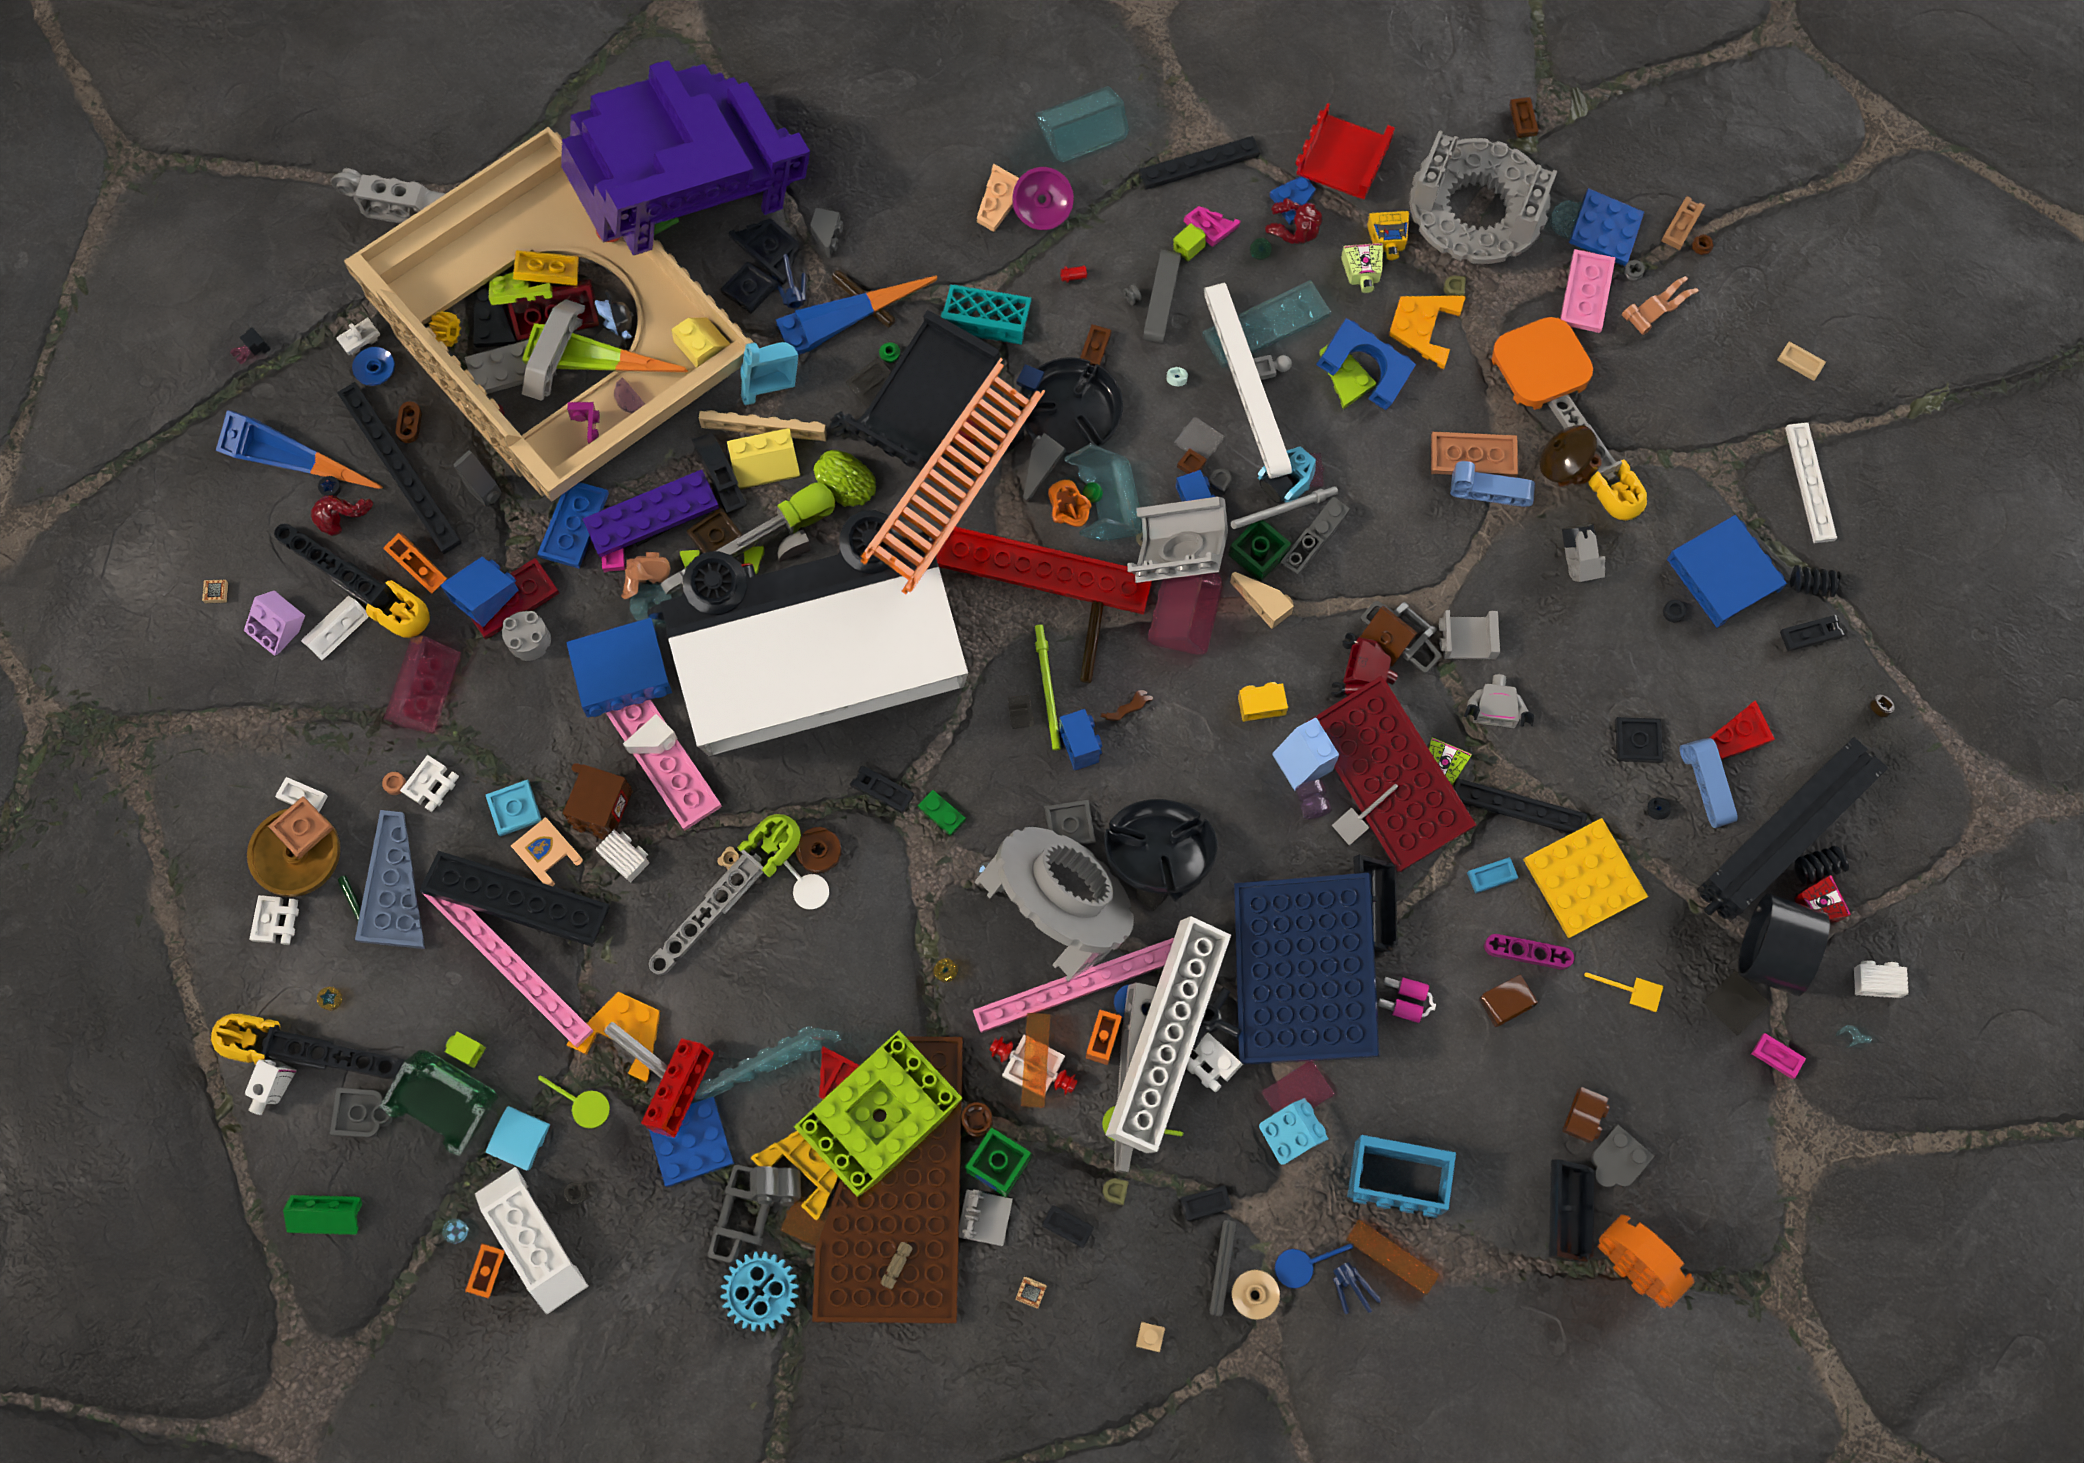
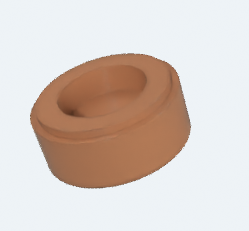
M398 772L388 773L382 781L384 790L391 795L401 794L400 790L406 784V779Z

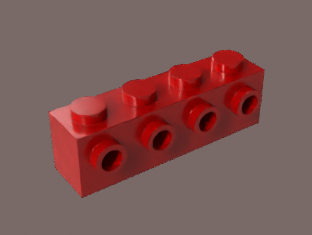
M681 1038L641 1124L654 1133L675 1138L714 1052L702 1043Z

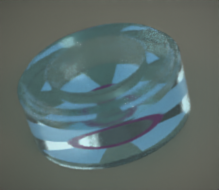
M451 1219L443 1227V1237L448 1242L460 1243L467 1237L468 1227L460 1219Z

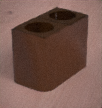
M1521 974L1483 993L1479 998L1495 1028L1532 1009V1005L1535 1007L1538 1003Z

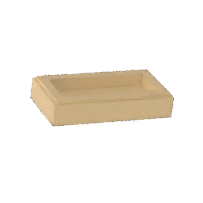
M1788 342L1777 361L1813 381L1826 363L1824 360L1791 342Z

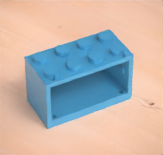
M1361 1135L1355 1141L1347 1197L1353 1198L1354 1203L1367 1204V1202H1374L1376 1207L1390 1209L1391 1206L1400 1207L1399 1211L1414 1213V1211H1421L1423 1216L1437 1218V1215H1441L1449 1210L1456 1153ZM1368 1153L1442 1167L1438 1202L1359 1188L1360 1175L1363 1171V1154Z

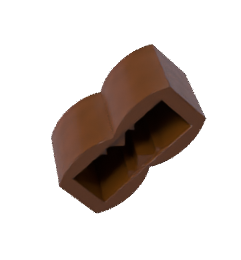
M1580 1087L1575 1094L1562 1132L1587 1143L1593 1142L1594 1139L1597 1140L1602 1130V1127L1599 1126L1602 1117L1605 1118L1609 1111L1608 1098Z

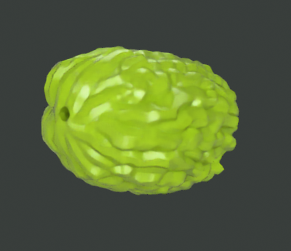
M830 450L825 452L814 465L816 480L826 485L833 493L835 501L844 507L864 505L875 494L876 480L873 473L850 453Z

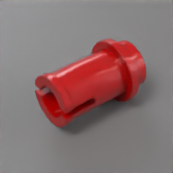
M1085 265L1073 268L1065 266L1064 269H1060L1062 282L1066 281V283H1069L1070 280L1086 279Z

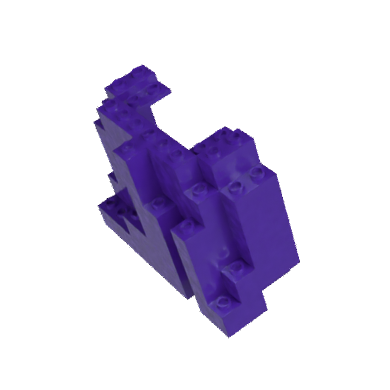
M669 60L649 66L648 80L591 95L590 110L571 115L570 136L562 139L561 167L602 241L607 242L623 237L632 255L635 256L653 249L655 224L762 191L761 210L764 215L783 210L786 187L791 182L806 178L810 150L800 133L790 135L786 127L778 130L775 128L754 90L747 82L738 84L734 77L725 79L722 73L711 75L705 64L675 71Z

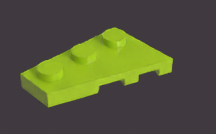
M1326 345L1324 348L1320 350V356L1323 354L1328 345ZM1351 354L1346 357L1334 376L1328 373L1333 381L1336 394L1338 393L1343 410L1376 386L1373 378Z

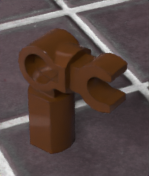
M1594 454L1589 465L1580 474L1570 480L1558 482L1559 487H1564L1571 483L1574 485L1588 483L1592 475L1595 474L1602 464L1600 456Z

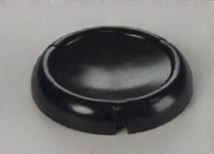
M1075 357L1054 359L1036 368L1044 372V377L1036 391L1041 393L1044 390L1045 392L1023 424L1024 430L1033 441L1037 436L1042 437L1045 433L1066 449L1064 455H1079L1095 450L1113 436L1121 421L1123 398L1118 383L1106 369L1098 364L1094 367L1090 365L1089 360ZM1023 387L1020 390V394L1028 400L1034 394L1033 391ZM1018 404L1019 410L1022 411L1023 407Z
M1149 799L1123 808L1112 818L1109 823L1110 828L1106 829L1104 847L1111 868L1124 882L1145 892L1166 894L1187 890L1207 876L1216 859L1218 849L1217 837L1208 820H1200L1201 814L1195 809L1172 800Z

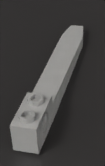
M1140 983L1128 985L1122 1028L1118 1098L1157 989L1155 986ZM1142 1004L1147 1008L1146 1015L1142 1013ZM1115 1140L1114 1171L1128 1172L1133 1147Z

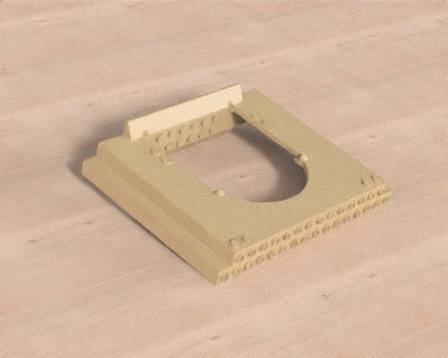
M547 127L344 260L349 273L361 285L366 298L391 325L396 338L519 477L524 476L542 497L546 495L552 502L741 368L745 345L754 342L751 338H746L742 334L740 327L729 320L727 313L716 306L714 299L710 295L706 296L697 281H692L687 270L677 265L674 256L664 251V247L659 240L653 239V249L651 251L633 256L623 237L615 242H603L598 238L596 228L561 167L562 138L557 132L554 133ZM517 250L578 256L597 262L612 271L623 281L633 296L637 308L638 321L636 335L629 352L683 366L688 372L615 370L570 401L594 402L595 409L599 410L600 422L596 423L599 437L590 444L587 441L588 420L583 422L570 420L567 410L568 404L521 436L499 411L500 408L495 400H489L486 397L487 393L480 384L476 385L473 382L474 378L468 370L463 371L459 360L454 355L451 357L447 353L449 350L442 341L438 342L430 327L425 328L424 325L432 320V315H435L437 312L446 311L513 266ZM687 318H708L728 340L730 345L696 368L674 343L671 329Z

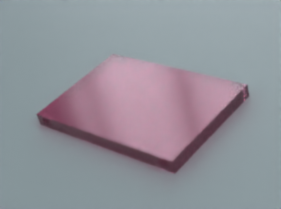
M1306 1061L1305 1064L1261 1092L1275 1114L1291 1103L1303 1098L1306 1099L1312 1108H1315L1328 1098H1332L1335 1094L1313 1061Z

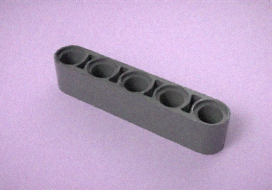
M1161 250L1143 340L1164 343L1181 253Z

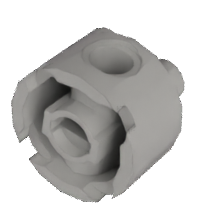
M534 611L518 612L506 618L503 622L502 638L515 657L524 661H531L542 657L546 653L545 650L551 644V634L542 618Z

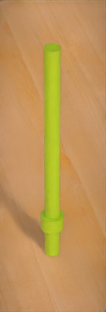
M1036 625L1037 642H1035L1036 652L1039 653L1053 751L1061 750V742L1047 654L1049 646L1048 641L1045 640L1043 625Z

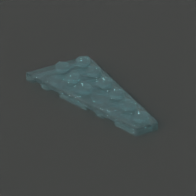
M808 1026L802 1028L797 1032V1036L793 1038L786 1037L778 1041V1046L759 1051V1056L740 1061L738 1063L739 1066L735 1069L723 1070L719 1073L720 1077L701 1082L700 1087L695 1093V1098L704 1100L732 1089L734 1082L741 1083L754 1079V1073L770 1072L802 1057L801 1052L809 1053L821 1049V1043L826 1041H833L835 1043L841 1040L838 1031L824 1030L819 1027L811 1028Z

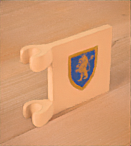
M546 817L511 845L541 882L550 886H554L555 883L546 872L567 855L576 866L583 862L580 855Z

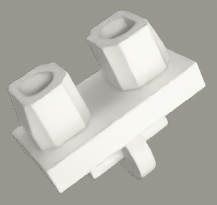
M366 318L355 326L351 323L348 325L350 327L349 330L336 337L348 355H355L360 352L361 347L378 341L380 333L370 319Z

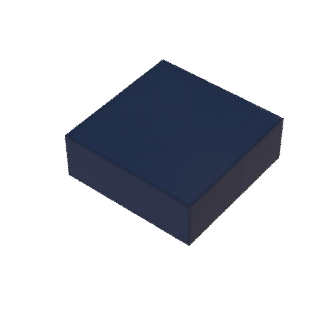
M1025 364L1016 381V385L1035 392L1044 377V372Z

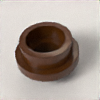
M1700 235L1693 240L1692 248L1697 254L1706 255L1713 249V241L1708 235Z

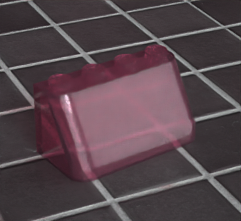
M1215 572L1163 579L1158 592V601L1153 613L1151 629L1148 633V641L1159 647L1195 655L1206 654L1222 591L1221 576Z

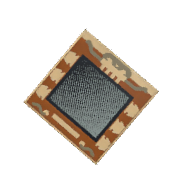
M226 580L204 581L202 601L204 603H227L228 582Z
M1024 1277L1016 1300L1038 1309L1047 1285Z

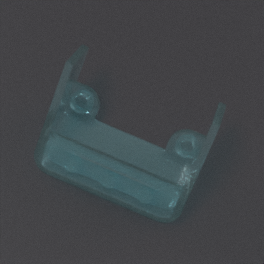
M1089 444L1064 457L1065 462L1078 466L1079 477L1083 482L1087 484L1095 482L1103 490L1101 500L1096 503L1099 520L1079 531L1081 536L1103 542L1133 537L1143 532L1142 518L1137 517V508H1140L1132 468L1124 456Z

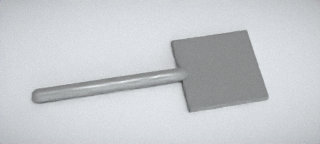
M1394 784L1362 814L1358 815L1353 808H1350L1332 825L1348 845H1351L1370 828L1362 819L1397 789L1398 785Z

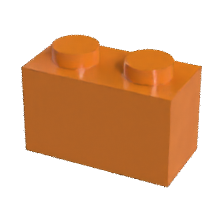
M1099 1010L1086 1052V1059L1108 1065L1122 1016Z
M484 1243L481 1244L465 1292L489 1298L505 1253L504 1249Z

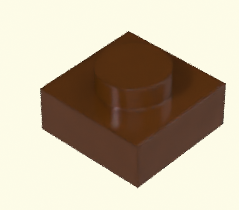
M1189 448L1178 462L1177 468L1189 474L1201 470L1206 464L1207 459Z

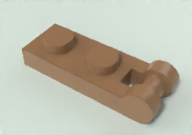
M1686 196L1661 240L1678 250L1681 249L1705 206L1700 202L1697 204L1691 201L1692 198Z

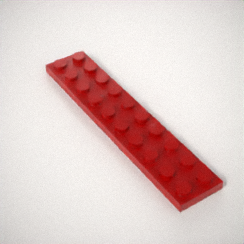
M960 527L953 529L936 556L938 567L1091 603L1093 601L1101 602L1104 606L1143 615L1152 581L1136 583L1135 574L1128 572V566Z

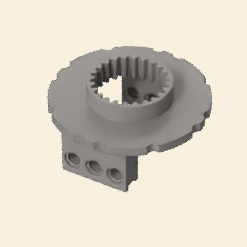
M1439 131L1429 156L1422 162L1420 171L1416 172L1412 182L1414 187L1410 191V211L1414 222L1420 226L1419 232L1440 252H1447L1456 260L1467 259L1474 264L1503 262L1508 256L1516 257L1526 251L1539 238L1540 230L1544 229L1548 219L1546 214L1550 209L1549 191L1557 171L1553 170L1551 172L1542 169L1541 165L1538 164L1536 166L1521 151L1510 149L1505 143L1499 141L1492 143L1488 139L1482 138L1458 140L1457 136L1452 138L1443 135V132ZM1468 183H1471L1473 186L1479 183L1481 187L1486 184L1489 190L1495 188V194L1501 193L1500 199H1505L1504 206H1507L1505 218L1501 219L1500 224L1495 223L1494 228L1488 226L1487 230L1483 227L1476 230L1475 226L1468 228L1467 223L1461 225V219H1454L1455 213H1450L1452 209L1449 206L1451 194H1454L1456 189L1460 190L1462 185L1467 187Z
M1025 827L1023 831L1018 829L1013 831L1001 843L995 857L975 881L977 885L982 884L989 892L987 896L989 898L998 891L1001 893L1005 890L1011 901L1019 906V911L1026 918L1031 919L1038 929L1056 941L1068 946L1053 963L1055 968L1059 966L1067 974L1065 978L1067 981L1072 980L1101 962L1112 949H1117L1128 938L1133 928L1134 916L1130 911L1131 903L1119 880L1110 873L1109 868L1103 862L1096 859L1094 854L1083 845L1065 835H1057L1052 830ZM1048 862L1050 864L1055 862L1057 865L1062 863L1065 868L1068 867L1072 872H1077L1078 877L1085 879L1084 883L1087 886H1091L1089 890L1094 892L1092 896L1095 900L1089 902L1087 899H1084L1082 901L1080 896L1074 897L1071 891H1065V886L1059 885V880L1052 877L1054 873L1049 870L1051 866Z

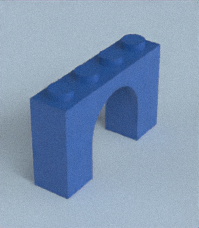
M1346 318L1316 365L1334 376L1349 354L1364 352L1371 355L1379 364L1381 376L1369 400L1387 410L1394 402L1416 364L1408 356L1398 353L1391 345L1383 343L1373 333L1363 330L1356 322Z

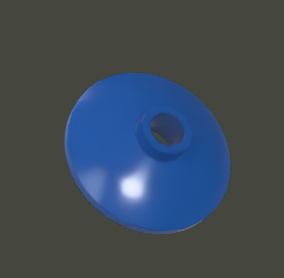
M380 347L364 349L355 357L352 364V371L356 379L365 385L371 386L387 381L395 368L392 355Z

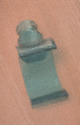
M1851 1025L1842 1027L1836 1033V1036L1844 1031H1848L1853 1035L1852 1043L1846 1048L1853 1047L1858 1043H1871V1036L1860 1034L1859 1030Z

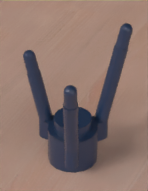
M784 254V263L790 286L786 290V294L779 280L773 275L772 278L779 285L777 289L783 298L784 305L793 309L799 308L806 301V274L802 273L800 291L798 287H794L788 256Z
M1350 1262L1343 1264L1333 1271L1336 1277L1332 1280L1337 1287L1345 1314H1348L1349 1310L1342 1289V1283L1344 1287L1352 1286L1368 1313H1371L1372 1309L1357 1286V1280L1378 1303H1381L1380 1297L1363 1279L1356 1267L1351 1266Z

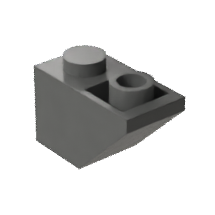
M815 208L811 222L812 236L826 257L831 258L833 251L837 250L838 233H842L843 221L840 219L839 212Z

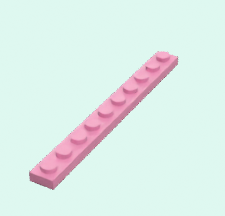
M423 894L576 1048L594 1032L470 908Z
M1174 938L1091 967L1070 981L1063 977L974 1009L973 1013L980 1033L1160 969L1165 966Z

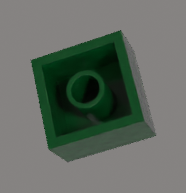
M1260 520L1252 523L1230 545L1228 556L1261 582L1290 550L1291 543L1267 522Z

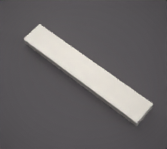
M1809 424L1787 425L1785 429L1813 543L1835 541L1837 536Z

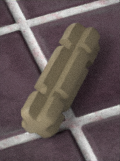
M905 1242L900 1243L897 1249L898 1253L894 1255L886 1270L888 1272L887 1275L884 1274L881 1280V1284L889 1289L893 1288L896 1282L895 1278L899 1276L907 1261L905 1259L906 1256L909 1257L912 1251V1247Z

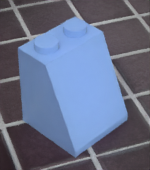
M1316 717L1297 727L1272 753L1294 791L1332 772L1339 757V753Z

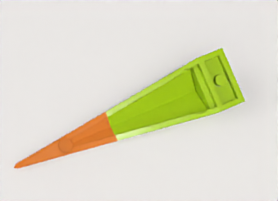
M534 323L522 358L525 364L528 363L545 326L543 324ZM572 333L556 369L688 372L683 366L622 350Z

